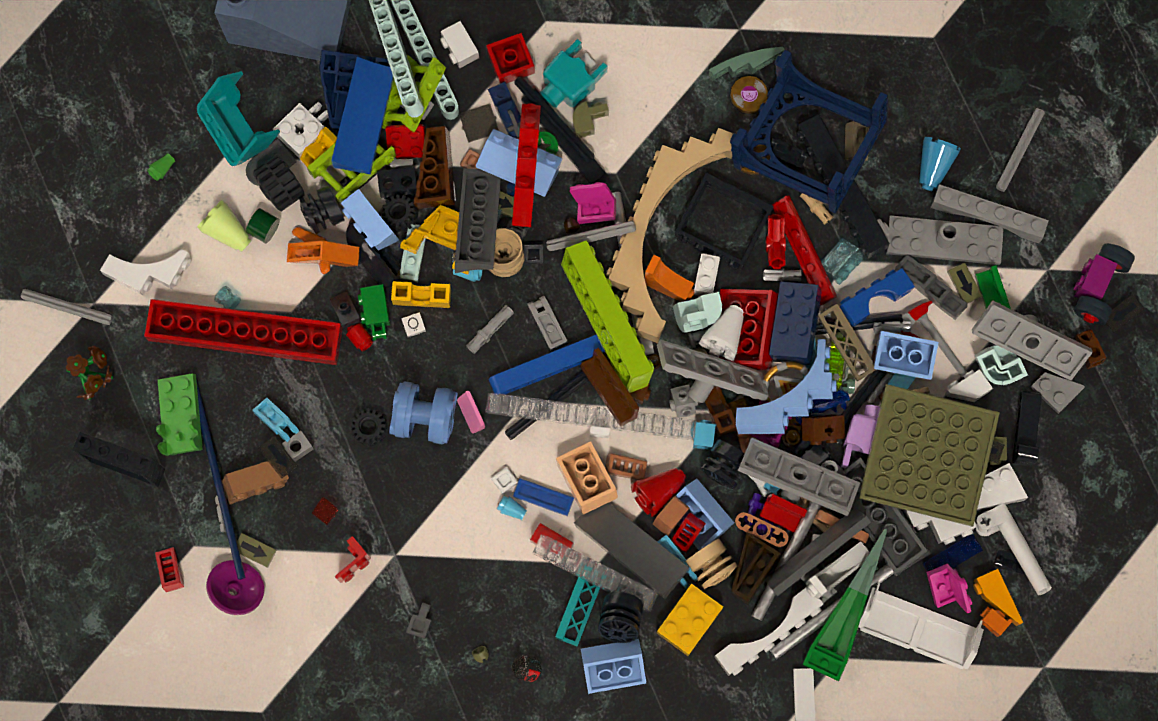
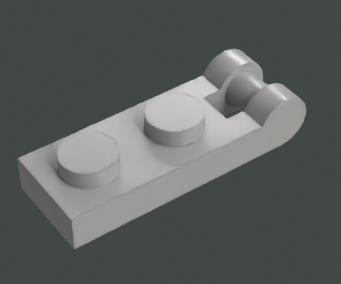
M545 296L540 297L534 303L532 301L527 303L550 351L568 343ZM543 307L545 311L538 313L537 309Z

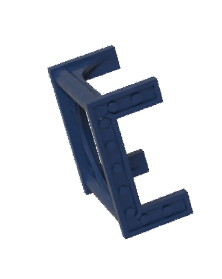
M784 50L782 55L777 57L774 64L776 66L775 74L777 75L776 85L769 90L766 103L761 104L758 117L754 118L750 124V131L747 134L746 130L740 128L731 137L730 143L734 168L741 170L742 167H746L827 204L829 211L836 214L887 122L888 95L880 92L871 110L828 91L807 79L792 64L791 52ZM786 93L791 94L794 98L791 104L786 103L783 99ZM798 95H800V98L804 99L802 101H799ZM779 102L783 106L780 110L776 109L779 108ZM804 105L819 106L870 128L845 174L836 171L829 186L786 167L775 157L770 145L771 131L779 117L788 110ZM762 134L766 135L764 140H759ZM757 145H765L767 147L761 153L753 151ZM769 155L770 160H767L765 156Z

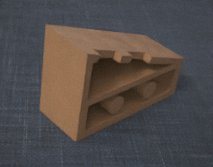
M273 459L226 474L222 484L227 504L230 505L251 496L263 494L272 488L275 490L284 487L289 479L285 466L276 463L277 459Z

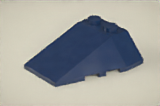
M321 50L319 71L330 128H340L357 57L390 67L388 59Z

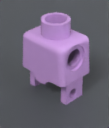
M866 405L864 415L855 414L851 419L842 446L845 448L841 468L846 469L848 467L852 450L869 454L880 406Z

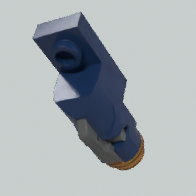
M503 82L487 89L507 134L519 139L521 115L506 83Z

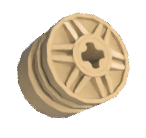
M506 228L497 229L494 268L489 271L496 276L510 277L516 274L523 266L524 252L522 241L519 235L512 230Z
M720 539L708 544L685 561L692 572L700 569L703 571L697 580L700 581L707 577L708 580L702 584L704 589L719 584L738 567L736 562L729 566L726 565L732 559V556L722 559L721 555L725 552L726 548Z

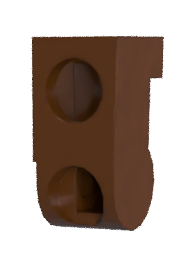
M1089 329L1076 334L1075 339L1077 342L1092 349V354L1085 362L1087 369L1103 364L1106 356L1093 331Z

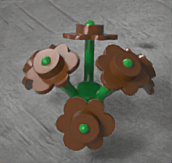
M95 346L88 347L89 354L91 355L88 360L82 358L79 354L75 357L69 356L67 358L66 371L74 377H80L85 390L84 393L76 397H83L84 400L93 398L95 396L94 393L99 391L102 385L105 388L106 382L110 383L111 379H113L112 372L109 371L110 366H107L106 374L89 371L88 366L93 363H97L100 369L107 365L106 354L99 347Z

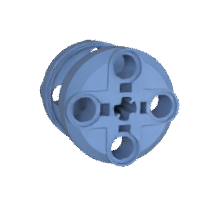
M406 381L400 383L393 400L390 434L395 435V437L410 438L415 423L429 425L428 441L436 444L448 443L453 430L457 392L448 388H437L432 403L419 400L418 384Z

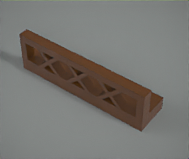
M599 348L595 349L593 357L582 362L580 367L621 427L637 419L639 406Z

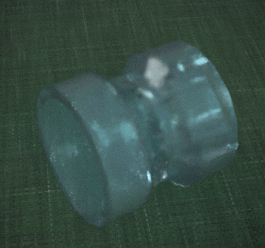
M224 286L216 294L214 300L218 304H222L225 309L234 310L240 303L241 298L237 294L234 295L228 286Z

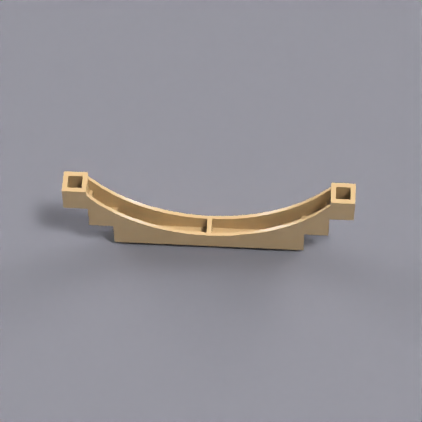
M718 128L716 134L712 133L709 143L690 136L689 141L684 142L681 152L662 145L661 150H657L653 161L656 162L654 167L650 166L646 177L649 180L647 184L643 183L640 201L636 200L633 210L636 212L634 217L630 216L628 221H634L636 231L622 234L619 242L622 245L620 251L616 250L612 260L615 261L613 268L609 267L606 278H609L612 287L625 291L620 301L623 304L622 310L639 316L635 328L638 329L637 336L658 343L666 323L665 320L660 318L653 306L644 279L642 247L649 221L664 196L686 175L710 162L726 157L732 158L730 140L733 133Z

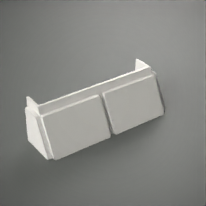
M880 581L876 588L872 587L860 620V631L904 648H911L917 653L961 670L970 667L977 655L984 631L981 628L982 620L977 628L881 592L878 590Z

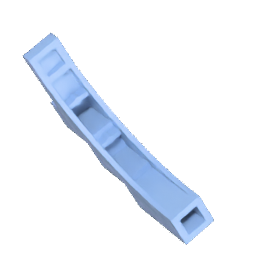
M818 339L817 357L812 368L805 378L790 392L769 403L737 408L736 428L738 434H785V426L789 424L788 417L809 416V409L813 408V399H833V392L837 391V381L833 380L830 365L827 363V358H830V347H827L825 339Z

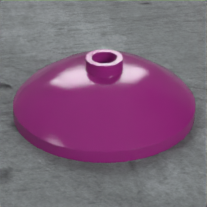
M233 560L219 563L211 570L206 581V591L211 602L219 610L230 615H245L254 611L261 603L264 596V583L260 574L252 566L242 562L246 578L238 580Z

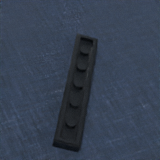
M535 88L534 90H535V91L541 96V98L549 105V103L543 98V96H542V95L539 93V91ZM526 96L521 99L523 104L531 103ZM540 112V125L546 132L555 136L559 148L589 184H594L606 175V172L594 158L590 162H586Z

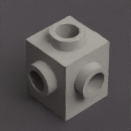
M689 385L670 389L672 400H669L671 411L676 412L677 418L696 414L695 406L698 405V402L689 396Z

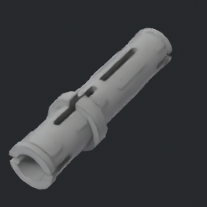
M505 305L482 330L479 329L477 331V335L466 347L475 354L482 345L490 341L491 336L514 314L512 309Z

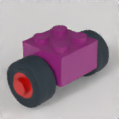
M1106 243L1102 246L1099 255L1096 254L1093 259L1089 258L1081 271L1084 275L1077 280L1073 289L1076 291L1074 297L1079 299L1074 309V313L1086 322L1097 325H1105L1112 309L1109 305L1102 302L1101 299L1105 294L1114 271L1121 273L1130 271L1135 260L1134 254L1121 246Z

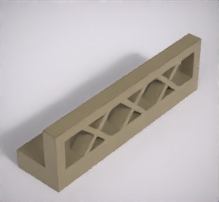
M838 303L831 305L827 310L817 315L856 381L863 379L876 370L874 369L873 361ZM829 313L835 324H828L824 316ZM837 329L840 330L845 338L844 342L837 340L835 337ZM847 345L851 348L852 352L854 353V358L848 357L846 355L845 351ZM857 362L860 363L865 371L861 375L855 369Z

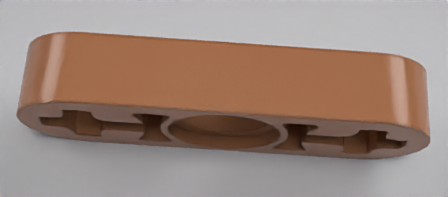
M818 510L815 516L816 520L830 527L840 520L822 510ZM861 530L852 538L866 543L869 534Z
M743 512L738 514L735 519L736 526L739 529L776 547H783L788 542V534L784 530L753 515ZM747 516V520L753 523V519L757 520L753 527V532L748 530L751 527L749 525L740 526L739 518ZM759 524L767 526L768 531L763 536L758 535L756 532V527ZM771 528L775 529L774 534L779 535L783 533L785 541L777 544L774 537L771 536V540L766 539V537L770 534Z

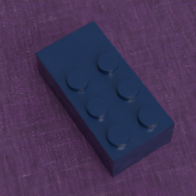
M780 282L769 352L773 362L792 361L811 365L818 321L817 315H819L822 295L818 285Z

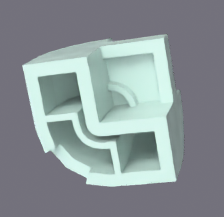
M719 292L701 295L697 299L675 304L673 310L679 329L682 332H690L704 329L715 323L722 312Z
M997 345L988 347L975 355L983 375L994 384H1010L1028 375L1021 359L1016 354Z

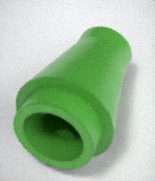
M167 153L164 157L150 164L147 172L156 181L163 179L175 160Z

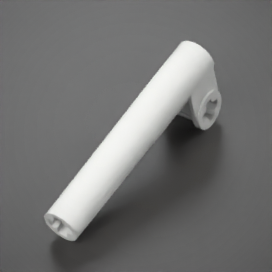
M1001 504L980 514L977 518L976 532L981 536H989L997 531H1001L1037 595L1048 592L1052 587L1007 506Z

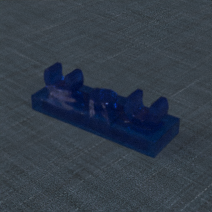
M840 388L833 392V399H813V408L809 409V416L813 413H823L830 408L836 413L839 404L845 410L847 407L845 402L850 401L849 394ZM804 416L795 417L800 425H802V417Z
M971 534L922 564L927 572L945 564H949L953 569L982 552L983 549L975 536Z

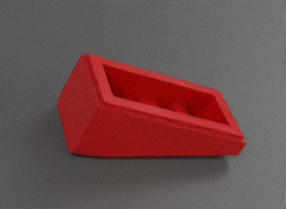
M689 513L671 541L687 553L706 523L692 513ZM683 529H686L688 532L693 534V536L684 531ZM682 533L683 535H685L687 538L690 539V541L687 540L686 538H684V537H683L682 535H680V534ZM677 538L681 539V540H682L683 542H685L687 545H685V544H683L682 542H680Z
M172 547L155 552L163 590L170 592L183 588L184 584L175 548ZM172 557V559L162 561V558ZM173 564V566L168 567V568H164V567H163V566H167V565ZM171 572H175V574H172V575H169V576H166V575H165V574H168V573H171Z

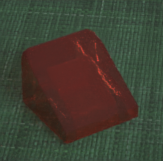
M322 497L312 514L328 525L339 509Z

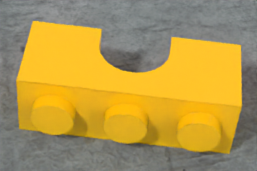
M393 281L391 301L393 305L450 308L451 286L450 284L431 283V286H416L412 282Z

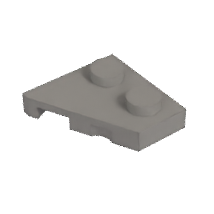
M1044 373L1031 388L1036 393H1041L1042 399L1059 414L1085 386Z

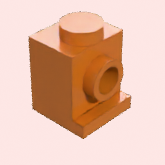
M989 607L980 615L983 617L981 619L983 621L982 625L996 637L1001 636L1013 621L1011 619H1004L1005 615L1000 610L990 609Z

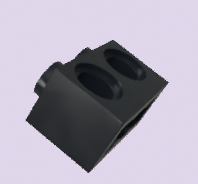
M415 167L377 171L381 198L391 200L390 197L394 196L396 198V195L413 197L416 194L417 178ZM405 180L412 181L410 186L402 185ZM392 182L393 186L390 189H386L384 184Z

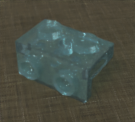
M842 238L821 263L826 274L834 278L835 282L840 285L848 278L855 267L861 263L864 257L858 247Z

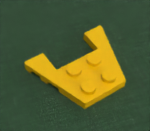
M440 205L424 220V223L418 229L411 232V235L401 242L400 248L416 254L424 238L456 250L459 212ZM454 261V263H453V265H452V269H454V270H455V261ZM464 271L462 273L468 275L469 271Z

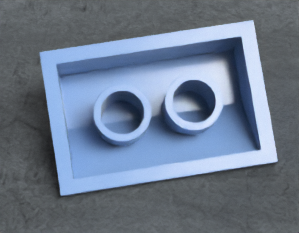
M359 189L341 202L344 207L342 212L348 219L351 217L356 222L353 224L359 233H365L367 236L365 241L371 248L375 246L377 250H380L399 240Z
M880 331L874 369L932 380L939 342Z
M698 479L685 486L676 495L677 498L690 507L677 524L679 527L689 513H692L706 523L693 542L699 551L718 539L734 524V521ZM683 529L684 531L693 536V534L688 532L686 529Z
M639 639L630 643L617 642L581 649L588 694L646 684Z

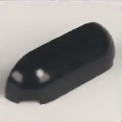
M356 222L350 223L346 230L348 245L359 247V261L379 285L383 284L384 287H391L393 281L397 282L400 279V264L387 247L377 250L375 246L371 248L365 241V238H367L365 233H359L353 224Z

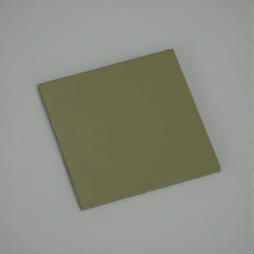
M885 384L859 499L973 527L1000 412Z

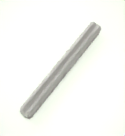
M1035 109L996 185V189L1002 192L1007 189L1045 114L1043 110Z
M628 221L548 240L546 242L547 249L554 251L586 240L587 242L635 232L636 224L634 221Z
M23 289L21 293V298L30 302L106 325H110L113 317L104 312L28 289Z

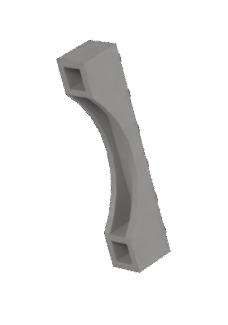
M940 184L931 208L948 214L968 216L995 224L1021 238L1040 243L1043 239L1049 221Z

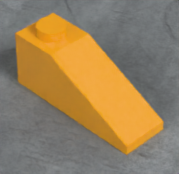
M998 569L974 580L975 584H973L977 595H981L982 599L992 607L1000 610L1007 619L1013 620L1012 623L1018 626L1023 623Z

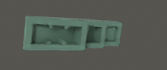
M784 47L767 48L739 55L709 69V77L713 81L729 72L733 78L746 69H749L751 74H754L774 62L779 55H782L785 49Z

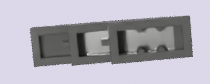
M906 255L895 267L896 271L903 268L915 288L954 320L968 307L967 303L953 294L952 289L939 281L934 273L909 255Z

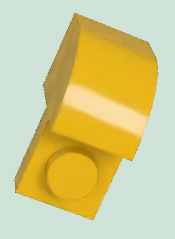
M327 127L321 129L316 141L305 147L300 160L308 167L336 142L337 137Z

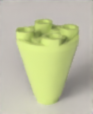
M222 200L214 206L207 214L208 216L197 226L202 233L241 252L251 242L248 238L249 235L228 204Z

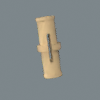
M803 193L800 195L811 208L810 211L815 213L824 225L828 223V220L831 221L833 219V216L823 206V202Z

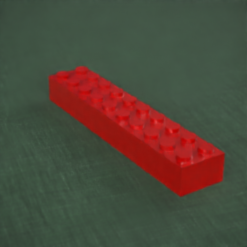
M151 299L144 337L152 342L337 365L343 328L341 323Z

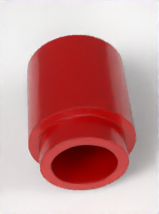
M361 323L347 328L346 336L362 352L374 343L372 336Z

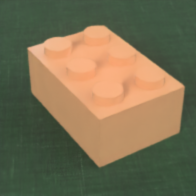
M591 441L556 458L557 465L583 515L618 498L617 490Z

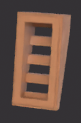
M612 453L607 455L605 469L608 475L636 480L645 478L647 461ZM613 461H616L615 469H612ZM621 462H624L623 471H620ZM629 463L632 464L630 473H628ZM636 465H640L638 475L635 474Z

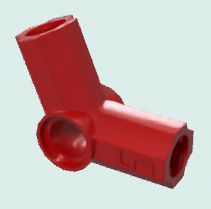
M779 214L768 216L766 252H768L769 266L773 267V269H781V267L785 266L786 262L785 217Z

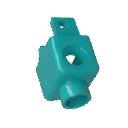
M578 39L565 52L561 50L543 71V81L547 86L540 93L555 108L562 101L570 107L577 106L595 90V84L607 73L608 66L603 62L589 75L585 69V62L579 57L573 58L582 49V42Z

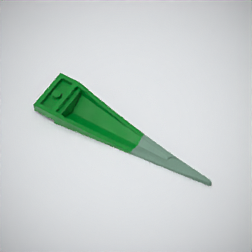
M887 528L883 530L841 600L811 645L804 660V666L836 681H840L849 661L886 537Z

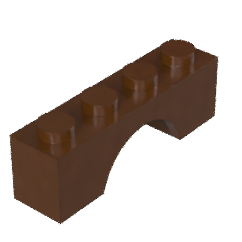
M714 386L704 403L713 424L716 425L717 434L721 437L737 430L736 420L720 387Z

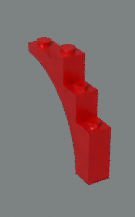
M531 103L522 104L512 226L531 227L541 109L540 105Z

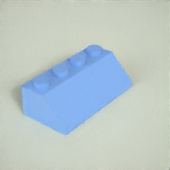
M493 129L484 145L476 168L515 184L519 139ZM537 148L534 193L546 196L558 174L563 158Z

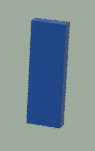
M521 478L513 495L514 498L567 517L574 498Z

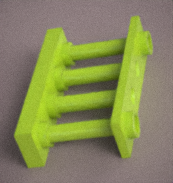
M407 55L413 76L415 77L416 73H425L421 82H416L424 111L415 118L409 116L407 111L405 114H397L400 105L403 104L395 80H393L382 125L383 129H386V126H390L393 121H400L412 132L416 131L446 69L439 60L433 57L429 66H421Z
M336 142L312 162L307 169L314 179L322 176L337 192L335 198L340 205L342 201L354 193L384 165H389L396 155L392 146L385 151L378 144L376 152L380 156L373 162L371 175L365 173L357 175L354 171L341 169L352 180L344 188L327 172V168L332 164L331 160Z

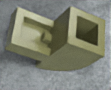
M587 101L576 107L573 113V129L579 138L595 134L592 120L609 116L607 103H595L588 108Z

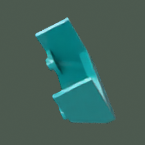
M242 71L218 77L197 105V113L231 166L240 165L267 149L280 133L279 129L267 133L259 131L254 134L236 106L240 101L241 94L235 84L242 77Z

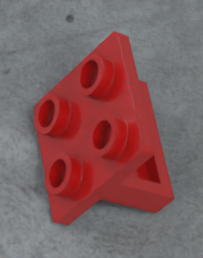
M419 124L415 132H412L405 125L386 126L387 149L391 146L394 148L396 159L423 157L422 151L425 140V126L423 124Z

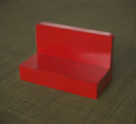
M770 494L764 503L760 517L791 532H795L800 519L805 517L807 510L779 496Z

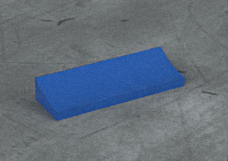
M357 57L331 160L333 168L371 175L394 80L390 67Z

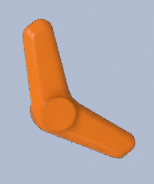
M300 227L292 230V234L304 242L327 241L326 238ZM319 264L322 274L330 271L329 264Z

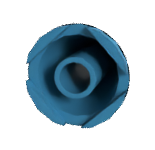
M924 137L919 179L923 189L933 191V188H938L961 148H957L956 145L938 139L934 142L931 137Z

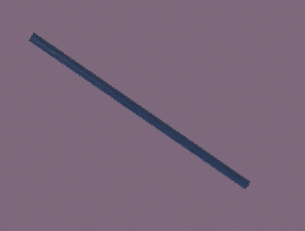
M197 382L201 431L237 578L241 580L246 577Z

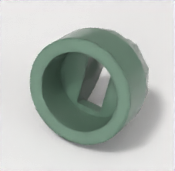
M847 378L846 381L842 382V384H847V387L841 388L845 393L854 394L855 379Z

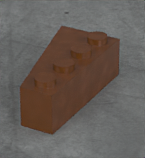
M445 126L426 128L422 151L423 157L420 163L419 180H417L416 186L417 192L413 204L418 209L439 207L440 205H455L450 132Z

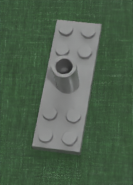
M899 216L889 217L888 227L890 232L887 240L890 244L886 254L994 265L1001 264L1003 228L1000 226Z
M995 301L990 303L972 328V334L1070 381L1092 354L1091 348L1040 324L1034 315L1024 316Z
M661 339L657 344L662 369L669 373L680 374L685 378L696 379L688 391L689 396L696 402H705L714 386L766 401L769 396L766 384L762 381L763 374L761 371Z
M751 438L738 471L783 489L781 498L793 504L798 503L802 497L848 516L860 485L858 481L754 438Z

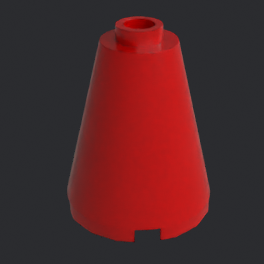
M673 468L635 481L631 484L632 493L636 492L638 497L635 500L640 508L647 515L651 513V517H653L685 485L686 476L681 469Z

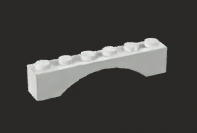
M806 588L792 598L790 609L785 619L771 634L751 643L730 644L714 656L728 676L732 673L734 676L744 669L742 665L746 662L753 663L759 658L758 653L762 650L765 652L769 651L775 646L773 642L778 638L782 641L791 634L789 630L794 626L798 629L804 625L806 617L809 615L814 617L822 611L820 608L823 605L822 601L817 599L816 596L814 598L811 597Z

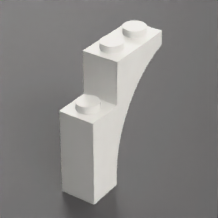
M181 249L173 256L160 262L135 264L120 260L109 254L100 271L110 279L144 295L145 292L150 290L152 279L170 289L177 286L181 281L183 270H186L191 263V256L188 252Z
M903 510L905 517L913 528H917L918 531L928 527L927 523H930L938 544L942 542L945 545L956 541L955 537L962 535L963 538L973 534L972 530L977 527L975 521L974 526L971 527Z
M860 541L825 569L810 578L806 583L808 586L806 588L807 592L811 597L814 598L816 596L819 599L860 568L870 552Z

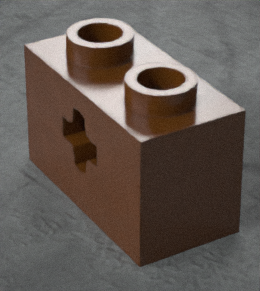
M828 414L802 417V440L810 441L811 445H820L822 441L837 443V439L845 438L844 415Z

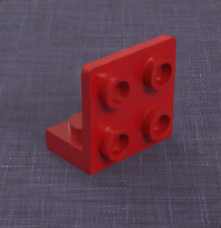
M353 536L347 540L349 544L347 549L356 559L335 575V578L340 583L343 581L347 583L355 576L353 574L355 571L364 569L370 563L371 557Z

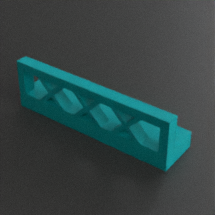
M583 564L555 636L556 639L578 647L606 573ZM589 572L600 576L598 583L593 586H589L587 581ZM589 590L592 596L591 602L583 605L580 599L581 593ZM589 605V607H588V609H587V612H586L585 609H584V607H586V606ZM582 608L585 614L584 620L576 623L573 614ZM572 619L574 624L569 626L570 621ZM573 627L576 628L578 633L575 641L565 638L567 630Z

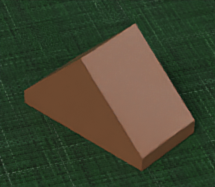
M674 496L658 514L653 525L669 536L690 507Z

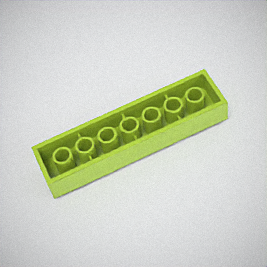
M587 240L567 247L561 266L616 374L629 393L647 387L654 370L653 363L647 359L645 348L637 339L636 330L630 326L628 315L620 306L619 297L617 294L614 295L612 284L603 273L602 264L596 260L594 248L589 246Z

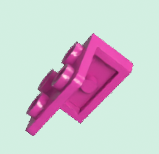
M595 182L594 184H578L570 187V193L578 203L577 221L579 224L616 220V198L607 184Z
M945 564L926 572L934 604L937 608L956 601L967 614L971 612L970 605H972V601L966 592V589H968L967 582L959 576L956 569L953 570L949 564Z

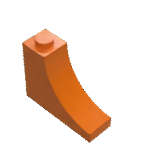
M328 241L288 243V263H316L344 267L358 266L359 247Z
M653 255L645 271L646 286L680 302L687 301L688 299L691 300L695 293L693 289L694 283L669 269L660 257Z

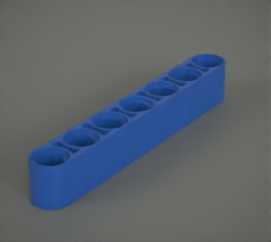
M594 335L496 374L488 380L495 397H500L581 365L582 362L593 357L594 350L597 348L604 355H606V352L597 335Z

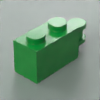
M383 284L360 288L361 294H358L359 305H363L364 310L361 313L362 324L366 323L367 329H372L374 341H377V338L387 339L385 326H389L390 321ZM382 327V330L375 331V328Z

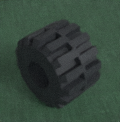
M277 155L253 171L260 190L281 212L299 200L300 197L305 196L304 190L286 163Z

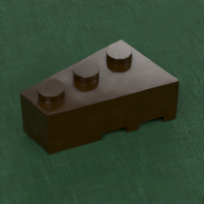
M748 532L731 591L734 597L749 605L764 579H766L780 558L778 551Z

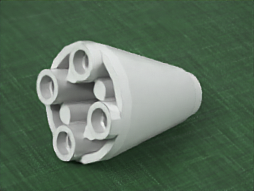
M730 305L702 336L699 344L709 350V355L717 358L722 356L728 360H734L738 350L744 318L743 309Z

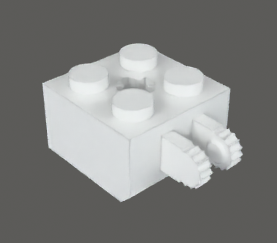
M319 102L309 110L299 103L273 128V131L279 129L280 133L277 137L299 158L302 156L305 147L316 141L321 129L324 128L322 123L328 118L327 110L317 119L314 117L322 107ZM299 130H304L302 134H300V132L298 134Z

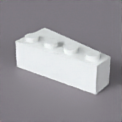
M1010 463L985 475L977 511L1001 504L1008 505L1021 502L1028 498Z

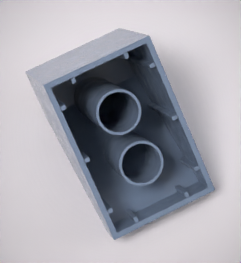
M217 0L214 13L227 42L230 44L320 61L321 50L340 52L351 0Z

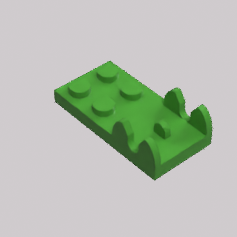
M192 373L159 379L158 391L161 424L156 427V431L162 436L163 442L158 444V450L166 456L203 450L196 374Z

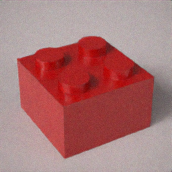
M522 33L486 45L487 53L499 84L503 82L507 84L515 81L520 76L524 78L535 74V66Z

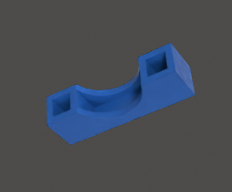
M903 268L898 271L895 269L885 275V279L881 280L878 278L870 284V288L865 289L863 287L855 293L856 296L853 298L848 296L840 302V308L851 327L861 323L869 316V301L871 298L884 296L895 302L915 288Z

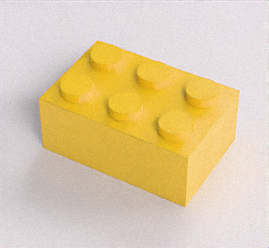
M691 584L657 630V634L689 656L723 609V606Z

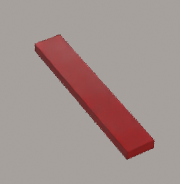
M785 196L772 204L776 214L785 217L784 232L808 283L819 286L822 292L820 306H823L837 298V295L790 196Z

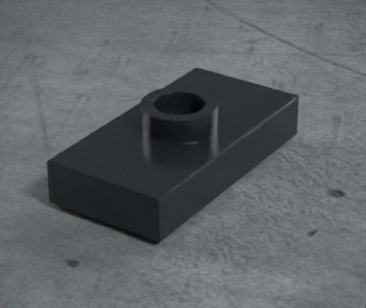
M347 291L330 299L343 329L361 322Z

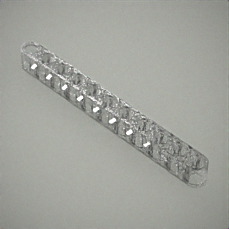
M488 393L485 413L585 427H604L616 431L684 440H694L696 420L638 412L637 419L620 427L608 408L497 393Z

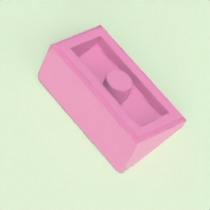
M466 391L457 399V402L471 433H476L485 429V424L470 391Z

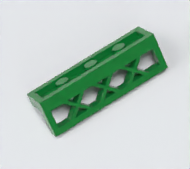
M996 265L991 266L987 271L975 274L985 309L988 308L992 301L1011 309Z

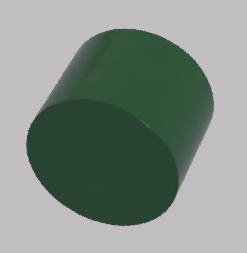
M259 208L251 217L246 233L266 244L275 234L280 219Z

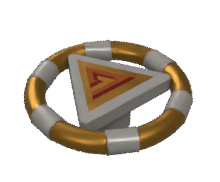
M789 361L772 367L762 380L766 384L767 391L770 380L773 377L779 398L790 392L803 379L775 374L786 369H796L806 376L810 370L805 365ZM768 396V398L766 399V401H768V402H771V401H772V400H770L769 396Z

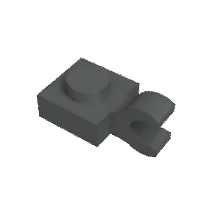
M422 603L419 614H412L406 633L426 639L432 621L426 619L431 605Z

